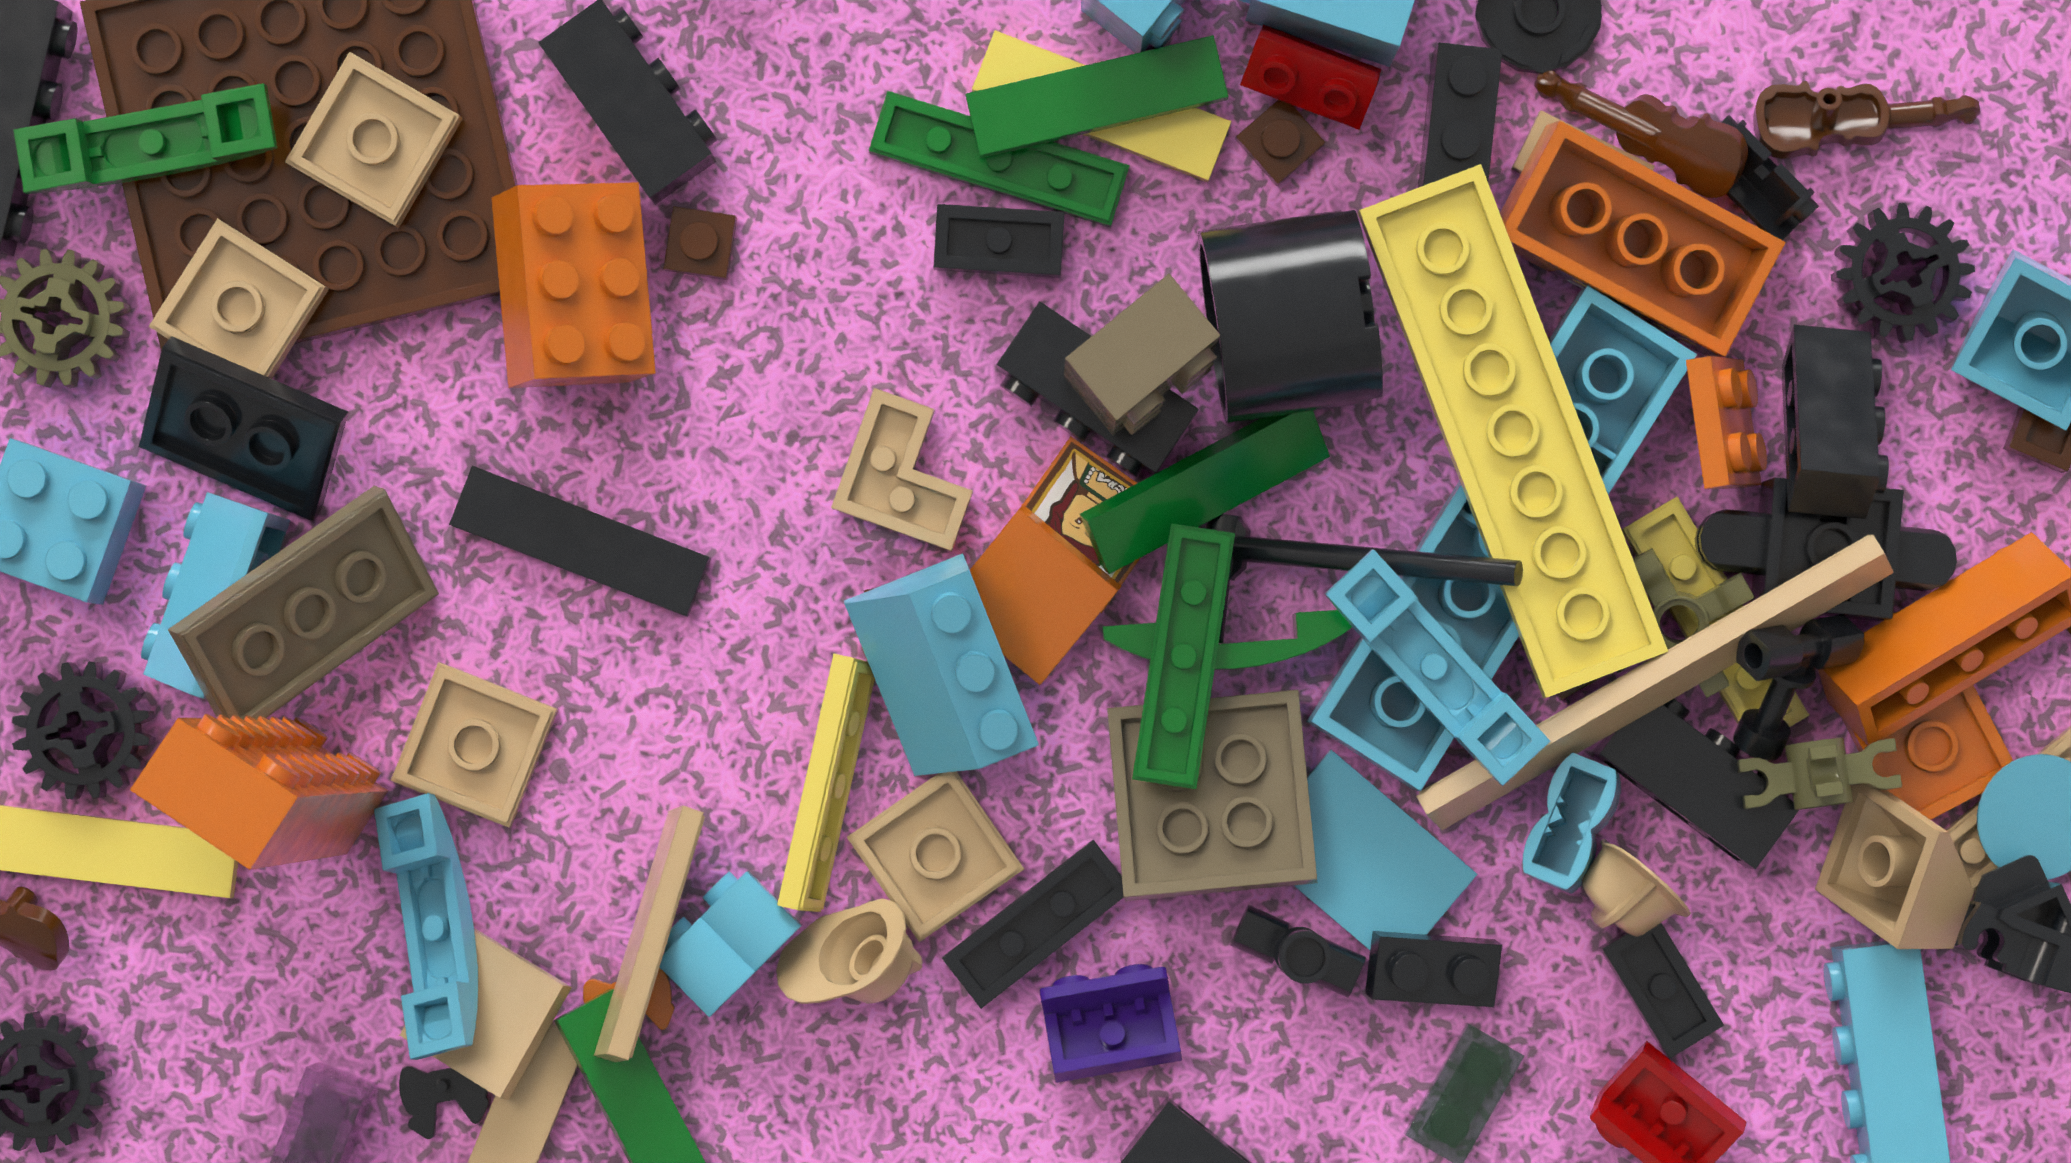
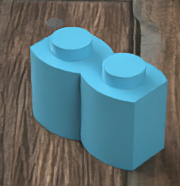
M1575 753L1570 754L1564 759L1554 773L1547 796L1548 813L1536 823L1527 838L1523 852V871L1525 874L1570 894L1574 893L1582 885L1583 877L1596 857V834L1609 823L1619 803L1621 779L1615 769Z
M730 871L724 875L703 896L704 901L710 908L693 925L685 917H682L671 928L665 953L662 957L660 968L708 1017L712 1016L802 926L785 907L777 905L778 900L750 871H746L739 879Z

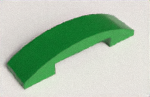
M262 83L201 95L202 100L84 122L73 118L14 129L23 192L26 194L48 193L144 180L219 165L277 149L267 85Z
M1338 610L1292 614L1294 639L1218 644L1215 670L1258 667L1293 658L1327 644L1347 632L1352 626ZM1155 623L1103 626V641L1121 651L1150 661Z

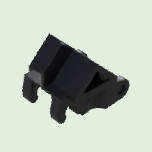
M2025 855L1983 874L1968 907L1955 946L1959 945L1963 949L1973 950L1977 947L1979 935L1983 932V942L1977 950V955L1986 959L1984 966L2023 981L2071 993V903L2062 884L2048 882L2039 860L2032 855Z

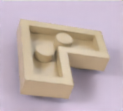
M874 388L831 508L952 552L973 490L914 470L935 410Z

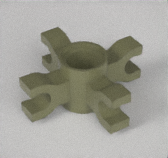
M1653 548L1633 558L1643 587L1654 605L1652 610L1667 649L1685 640L1670 638L1661 628V617L1670 607L1683 605L1696 613L1699 622L1696 631L1692 634L1694 635L1708 627L1710 621L1755 598L1741 572L1696 597L1690 593L1675 589ZM1721 671L1700 683L1699 686L1706 698L1728 687L1729 681L1724 672Z
M1831 738L1786 745V763L1774 764L1761 758L1737 760L1738 773L1758 771L1766 780L1765 790L1760 795L1742 797L1744 809L1762 807L1770 803L1777 796L1792 794L1795 810L1818 808L1853 802L1851 785L1864 784L1877 790L1902 787L1901 775L1881 777L1875 773L1872 766L1873 759L1878 753L1897 751L1895 738L1878 740L1866 746L1861 752L1846 754L1844 738Z

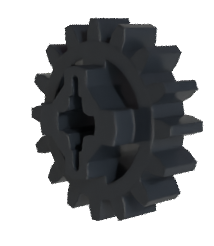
M1906 202L1893 206L1890 220H1888L1880 208L1867 214L1871 229L1869 230L1865 226L1855 223L1847 230L1855 245H1841L1834 252L1836 257L1847 262L1846 268L1831 274V281L1846 283L1848 292L1836 301L1838 306H1848L1854 303L1858 308V312L1851 323L1858 327L1869 320L1875 322L1874 338L1877 340L1885 338L1892 328L1896 329L1900 343H1908L1913 340L1915 326L1918 327L1919 331L1926 338L1937 334L1938 324L1935 317L1946 323L1955 321L1959 314L1951 304V301H1965L1972 294L1968 288L1959 284L1960 278L1975 272V265L1960 263L1957 255L1969 246L1967 239L1952 243L1947 235L1951 232L1954 222L1948 219L1934 226L1930 223L1932 208L1929 206L1921 208L1914 218L1909 217ZM1904 232L1921 237L1932 247L1926 249L1908 242ZM1873 244L1872 250L1877 259L1871 275L1863 279L1862 267L1864 257L1869 247ZM1921 261L1926 262V266L1915 271L1916 274L1911 276L1908 282L1902 280L1896 283L1893 280L1885 285L1880 283V280L1891 275V271L1896 269L1899 264L1902 266L1911 263L1913 266ZM1942 268V286L1937 298L1933 302L1932 299L1935 296L1930 287L1936 270ZM1882 297L1899 304L1902 313H1906V315L1887 311L1880 307L1873 299Z
M89 661L84 669L83 676H81L76 663L66 662L61 665V680H58L51 673L43 672L38 675L39 683L43 688L41 694L23 691L20 698L31 709L28 715L12 717L13 724L26 728V737L12 743L13 750L30 751L32 758L27 761L22 769L26 774H34L43 770L46 773L41 786L43 790L54 791L64 782L66 799L73 800L80 799L84 787L87 785L93 799L106 797L107 793L106 781L109 780L117 788H126L130 785V782L124 770L127 767L134 769L145 768L147 762L137 754L139 746L154 745L156 738L142 733L141 724L154 719L155 714L154 711L138 710L135 705L145 694L142 687H133L125 691L122 689L127 673L114 669L104 679L102 663ZM89 688L106 694L113 700L119 710L106 711L95 704L93 693H90ZM58 699L59 711L51 724L44 726L50 708ZM81 719L82 721H93L94 723H108L106 727L95 729V733L87 735L86 742L84 740H74L73 738H59L61 734L71 732V728L81 725ZM124 734L120 750L109 763L107 750L117 735ZM60 750L70 756L73 767L78 768L79 773L64 768L53 758L49 751Z
M39 1011L27 1013L24 1018V1030L13 1018L0 1023L1 1032L4 1037L3 1040L0 1038V1073L9 1053L19 1044L21 1048L17 1049L18 1061L6 1074H0V1138L9 1132L14 1133L13 1150L17 1151L26 1149L32 1139L35 1138L40 1153L54 1149L55 1134L66 1146L78 1141L79 1136L75 1124L86 1129L96 1126L99 1120L90 1110L91 1105H104L109 1103L110 1100L108 1094L97 1089L99 1081L112 1076V1069L96 1068L94 1059L105 1051L103 1044L87 1048L83 1040L87 1036L89 1028L83 1024L69 1032L66 1031V1015L62 1013L52 1015L46 1026H44L43 1018ZM53 1043L65 1049L76 1065L69 1066L54 1053ZM37 1072L39 1076H49L50 1079H64V1081L51 1085V1088L41 1092L39 1088H29L28 1085L16 1086L14 1084L15 1082L27 1079L28 1076ZM79 1090L73 1107L59 1120L58 1115L61 1114L60 1102L69 1091ZM4 1099H9L23 1110L24 1120L11 1111Z

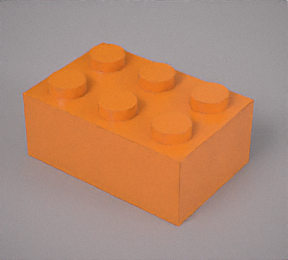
M639 182L516 185L491 197L508 388L626 383L656 374Z

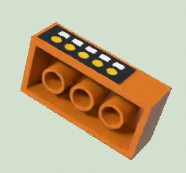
M1560 120L1545 126L1500 212L1515 254L1582 290L1587 285L1667 336L1705 356L1726 357L1786 243Z

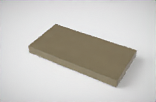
M373 486L170 627L168 631L216 717L221 714L230 719L232 715H236L244 719L248 715L257 720L259 716L264 718L270 716L436 597L439 592L386 490Z

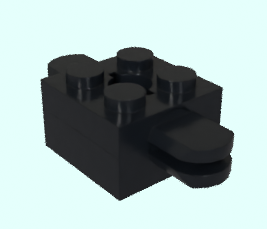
M1774 477L1761 483L1759 512L1730 509L1717 511L1705 517L1698 526L1694 538L1696 552L1701 562L1709 568L1724 572L1753 574L1752 593L1755 598L1751 599L1752 602L1865 536L1874 535L1894 573L1819 615L1829 617L1844 614L1850 619L1870 621L1892 619L1895 588L1918 591L1933 590L1947 583L1953 575L1957 564L1956 549L1948 536L1933 529L1901 526L1904 490L1886 488L1883 494L1874 493L1867 518L1860 519L1788 512L1787 478Z

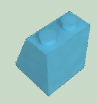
M1415 0L1239 1L1250 4L1245 21L1261 26L1264 24L1298 38L1390 67L1401 45Z

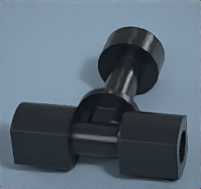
M1844 614L1810 620L1802 627L1799 635H1793L1784 625L1750 630L1740 639L1736 651V662L1756 681L1772 679L1760 708L1746 710L1742 714L1734 732L1733 740L1744 753L1767 761L1780 758L1791 735V729L1783 718L1796 689H1807L1813 685L1816 679L1815 669L1821 670L1848 665L1858 659L1864 645V633Z
M1247 905L1230 946L1271 964L1275 960L1280 970L1295 982L1303 984L1314 982L1347 998L1350 996L1365 963V956L1329 941L1309 928L1292 927L1288 929L1289 922L1251 905Z

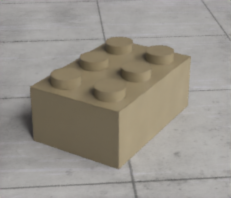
M1169 273L1065 358L1064 377L1112 436L1123 427L1133 435L1161 412V408L1164 406L1162 403L1165 401L1162 395L1175 386L1181 394H1184L1212 370L1213 361L1217 358L1213 352L1221 335Z

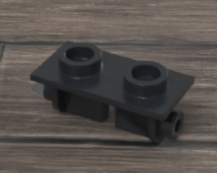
M1728 115L1721 123L1733 126L1743 134L1747 142L1748 156L1741 177L1726 195L1760 229L1783 241L1799 223L1801 224L1819 207L1811 198L1815 192L1811 188L1807 190L1782 163L1777 166L1769 158L1772 153L1745 127L1747 123L1743 119L1737 123Z

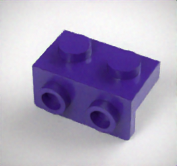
M1134 964L1119 969L1115 975L1089 979L1082 975L1066 976L1056 980L1052 986L1039 990L1056 1083L1182 1061L1166 967L1152 968L1147 964Z

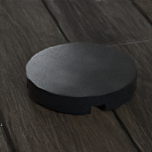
M1477 0L1475 18L1481 40L1488 48L1502 49L1501 62L1520 72L1541 74L1549 70L1565 69L1588 51L1600 30L1602 5L1600 0Z

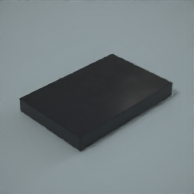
M171 336L162 347L139 447L314 521L324 504L349 412Z

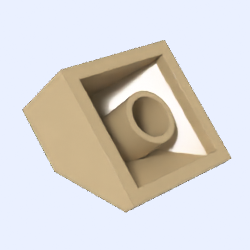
M1864 784L1851 785L1853 802L1845 803L1815 890L1896 949H1954L1974 894V889L1949 832L1887 790H1877Z

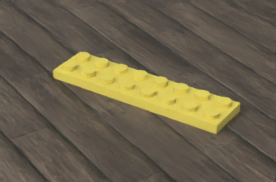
M1477 165L1359 210L1357 213L1488 556L1489 558L1520 560L1522 562L1523 576L1520 585H1500L1542 697L1553 696L1668 652L1482 165Z

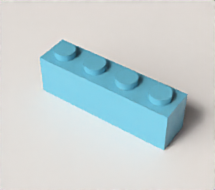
M1885 940L1831 947L1833 962L1824 964V982L1829 1000H1839L1842 1026L1833 1027V1047L1838 1064L1848 1065L1851 1090L1842 1091L1841 1104L1846 1127L1848 1129L1856 1128L1860 1151V1154L1850 1156V1163H1950L1921 949H1896Z

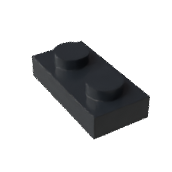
M937 204L933 268L938 271L1061 278L1065 212Z
M1662 923L1638 937L1623 932L1599 947L1659 1047L1669 1059L1724 1026Z
M1373 931L1365 994L1372 1000L1494 1007L1502 944L1495 939Z

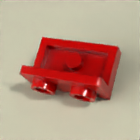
M1263 24L1240 85L1360 130L1378 85L1382 69Z
M1648 1041L1605 1084L1598 1093L1590 1113L1591 1121L1596 1124L1598 1132L1607 1142L1617 1148L1627 1149L1643 1163H1715L1744 1133L1747 1123L1746 1120Z

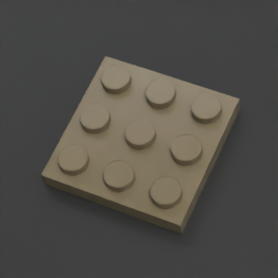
M1299 690L1210 698L1196 789L1132 780L1143 705L1107 708L1123 896L1125 901L1318 883Z

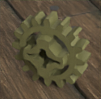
M43 249L40 251V265L37 267L24 258L18 259L16 263L21 276L17 280L0 276V285L7 291L5 299H0V336L6 339L0 345V358L8 360L18 356L19 359L15 363L13 372L23 378H27L37 368V384L51 388L56 375L59 374L64 386L75 388L78 386V372L81 370L91 378L96 380L102 375L97 361L103 357L117 362L120 358L117 351L110 346L113 338L124 339L129 338L130 331L116 324L117 317L131 311L129 304L113 301L112 296L122 287L120 281L113 277L99 281L105 266L94 259L86 263L81 269V254L74 250L68 249L63 256L62 262L59 263L54 252ZM48 280L45 290L31 299H26L36 286ZM82 283L93 294L98 306L99 315L90 313L83 303L84 289L81 288ZM63 310L69 313L71 317L83 323L81 325L68 323V326L62 324L54 327L48 324L46 320L35 316V313L49 314V312L55 313ZM20 323L27 324L34 335L33 349L36 350V354L25 343L21 334ZM85 338H92L91 343L82 352L68 358L71 347Z

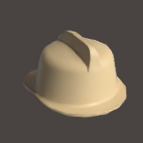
M1605 839L1601 840L1602 849L1582 880L1584 891L1595 905L1591 912V917L1599 928L1615 924L1626 933L1638 937L1673 914L1688 917L1691 914L1680 897L1648 867L1624 849L1609 843Z
M882 898L854 908L824 915L815 920L782 950L776 973L778 986L786 997L801 1004L821 1003L844 996L867 1004L882 1002L894 995L905 983L908 975L920 971L923 961L919 953L913 948L911 939L906 934L905 913L896 902Z

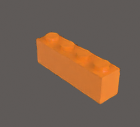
M2032 532L2009 546L2001 548L1989 558L1954 579L1948 580L1946 584L1904 609L1893 613L1892 619L1884 620L1865 631L1863 649L1855 662L1818 670L1828 704L1867 745L1886 738L2070 627L2071 569Z

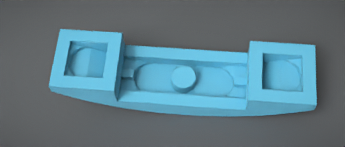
M1372 549L1325 593V596L1387 667L1500 785L1504 786L1550 742L1509 695L1502 692L1420 604L1414 592L1375 550Z
M429 793L375 808L374 814L382 869L397 875L413 985V993L401 996L410 1059L419 1060L472 1046L478 1009L476 940L464 874L444 813L436 796Z

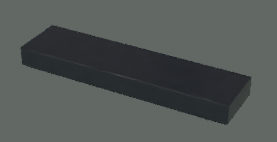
M472 466L449 523L453 527L687 617L711 559L701 553L475 466Z

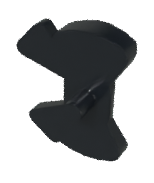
M407 1066L400 1073L399 1091L401 1100L407 1113L413 1115L408 1122V1127L425 1139H431L435 1136L437 1103L456 1100L474 1124L482 1120L489 1106L488 1091L452 1068L435 1070L428 1073L416 1067Z

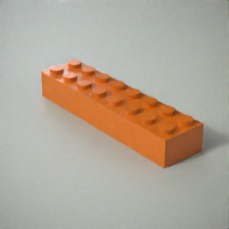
M204 714L202 718H177L130 789V791L249 870L346 855L374 814V809L378 808L388 793L387 789L376 783L381 774L378 769L350 752L347 756L339 752L335 756L322 747L328 737L298 717H295L294 720L283 717L280 720L272 716L268 720L259 716L256 720L248 715L244 719L232 715L229 719L221 714L217 718L208 714Z

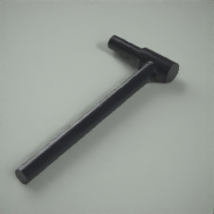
M1222 514L1206 523V529L1235 533L1219 643L1224 641L1230 580L1235 581V578L1247 568V562L1349 571L1373 549L1398 576L1519 586L1523 576V565L1520 560L1250 537L1251 531L1242 520V517Z

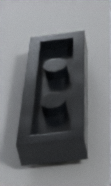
M1091 840L946 953L942 959L982 1009L1124 898L1122 876L1097 843Z

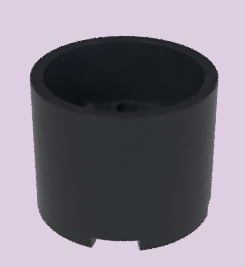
M1338 210L1198 231L1199 262L1206 318L1221 335L1213 352L1217 356L1213 361L1226 423L1368 403L1369 399L1382 397L1383 371L1379 327L1375 323L1373 300L1368 280L1371 278L1366 246L1355 210L1344 212Z

